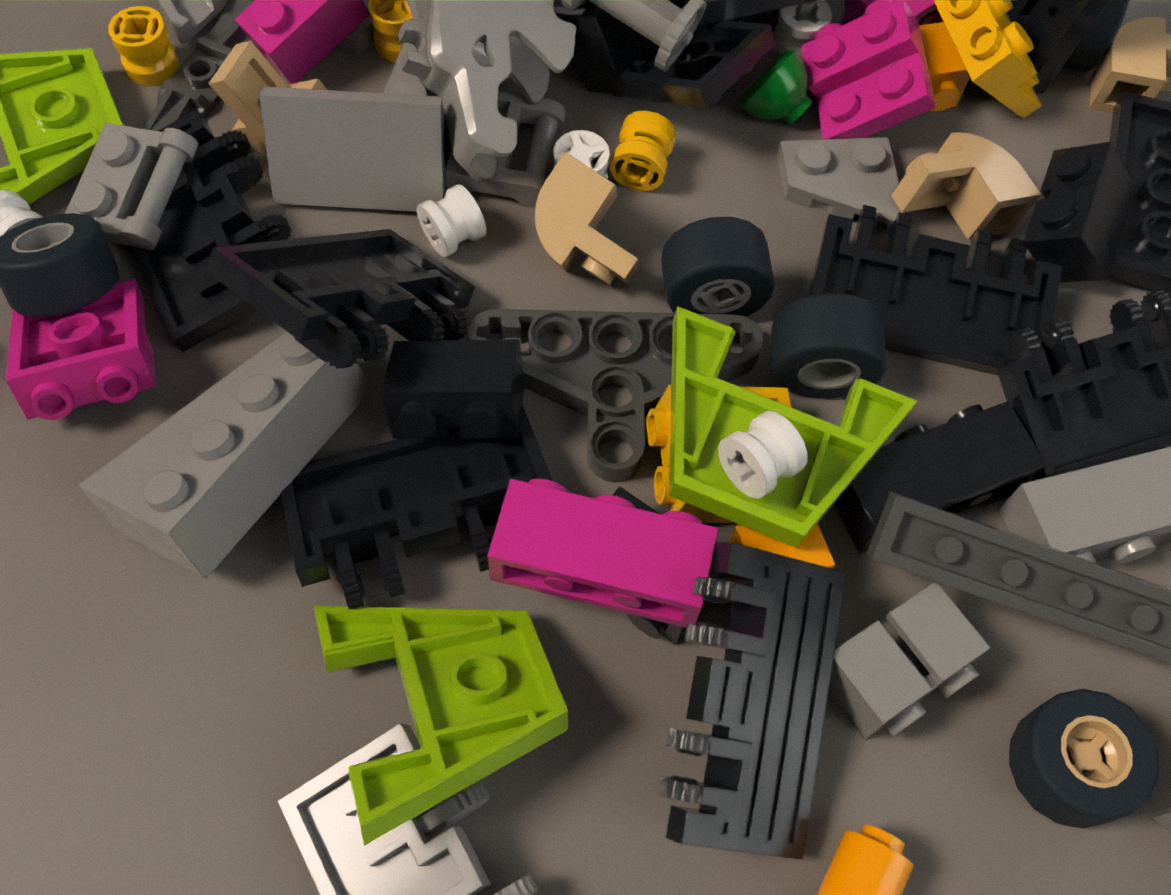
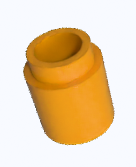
M864 824L860 833L845 830L817 895H902L914 867V864L902 855L905 843L892 834L869 824Z

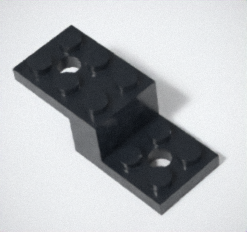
M554 0L553 3L554 12L557 17L576 26L573 54L587 90L612 94L615 97L625 96L650 100L654 103L664 102L690 106L693 109H707L716 104L722 98V94L741 76L752 71L756 63L776 45L770 24L724 20L704 25L700 21L690 43L685 46L674 64L664 72L654 64L660 46L591 1L587 0L574 12L563 6L562 0ZM668 0L679 8H683L681 0Z

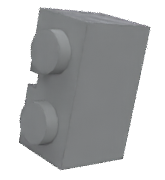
M936 581L889 612L886 616L887 622L881 624L879 620L834 650L828 690L865 739L884 726L893 737L927 713L919 701L936 689L947 699L979 676V673L971 664L991 647Z

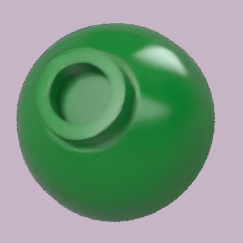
M786 50L740 98V108L759 119L779 120L783 118L788 125H791L805 112L813 101L806 95L808 87L807 70L796 50Z

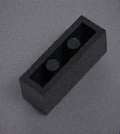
M1008 401L985 410L981 405H973L953 415L946 424L929 429L926 424L914 426L899 434L893 440V443L882 446L836 500L834 506L860 554L868 551L890 491L961 516L1010 497L1021 484L1034 481L1048 465Z

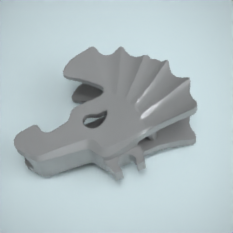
M406 0L413 20L403 22L398 33L399 43L407 42L413 44L416 47V52L407 50L401 61L402 71L419 77L427 89L443 97V107L455 160L475 180L480 182L489 181L496 171V157L503 158L509 156L517 144V124L515 120L503 117L498 111L499 85L509 76L521 89L528 101L533 105L537 104L548 89L550 69L555 73H561L571 61L575 47L576 26L557 17L553 8L554 0Z

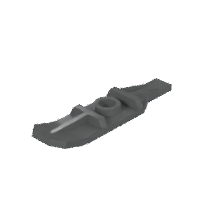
M228 0L211 31L205 37L200 38L189 57L169 80L166 79L161 84L158 92L157 106L143 129L159 131L195 109L204 118L209 115L221 100L219 95L209 85V82L235 44L250 41L234 19L255 0ZM201 72H209L207 75L202 77L195 76L196 74Z

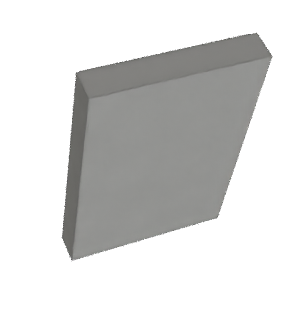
M263 87L259 97L273 204L417 212V205L424 201L432 200L437 202L445 198L443 97Z

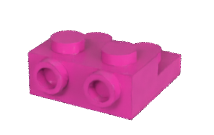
M876 0L868 5L865 15L845 25L837 23L825 25L817 31L814 40L801 46L803 61L808 75V88L817 99L823 139L866 138L936 108L920 26L905 0Z
M136 279L116 283L113 289L98 301L77 311L59 316L35 318L20 315L12 309L6 382L27 420L37 417L46 420H59L68 416L71 411L79 406L103 400L111 403H124L133 399L141 390L156 387L154 350L145 331L144 298Z

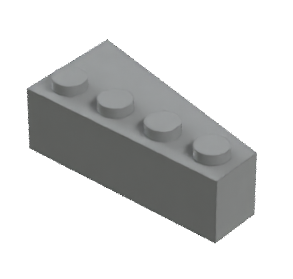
M285 332L88 477L78 487L118 533L206 580L372 389L359 363L353 364L352 367L336 369L335 366H330L329 361L324 362L297 342L294 336Z

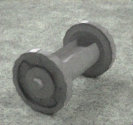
M562 0V5L574 12L587 0ZM589 0L660 46L654 64L664 72L674 64L685 46L692 40L693 33L706 8V2L703 0H691L682 9L668 0Z

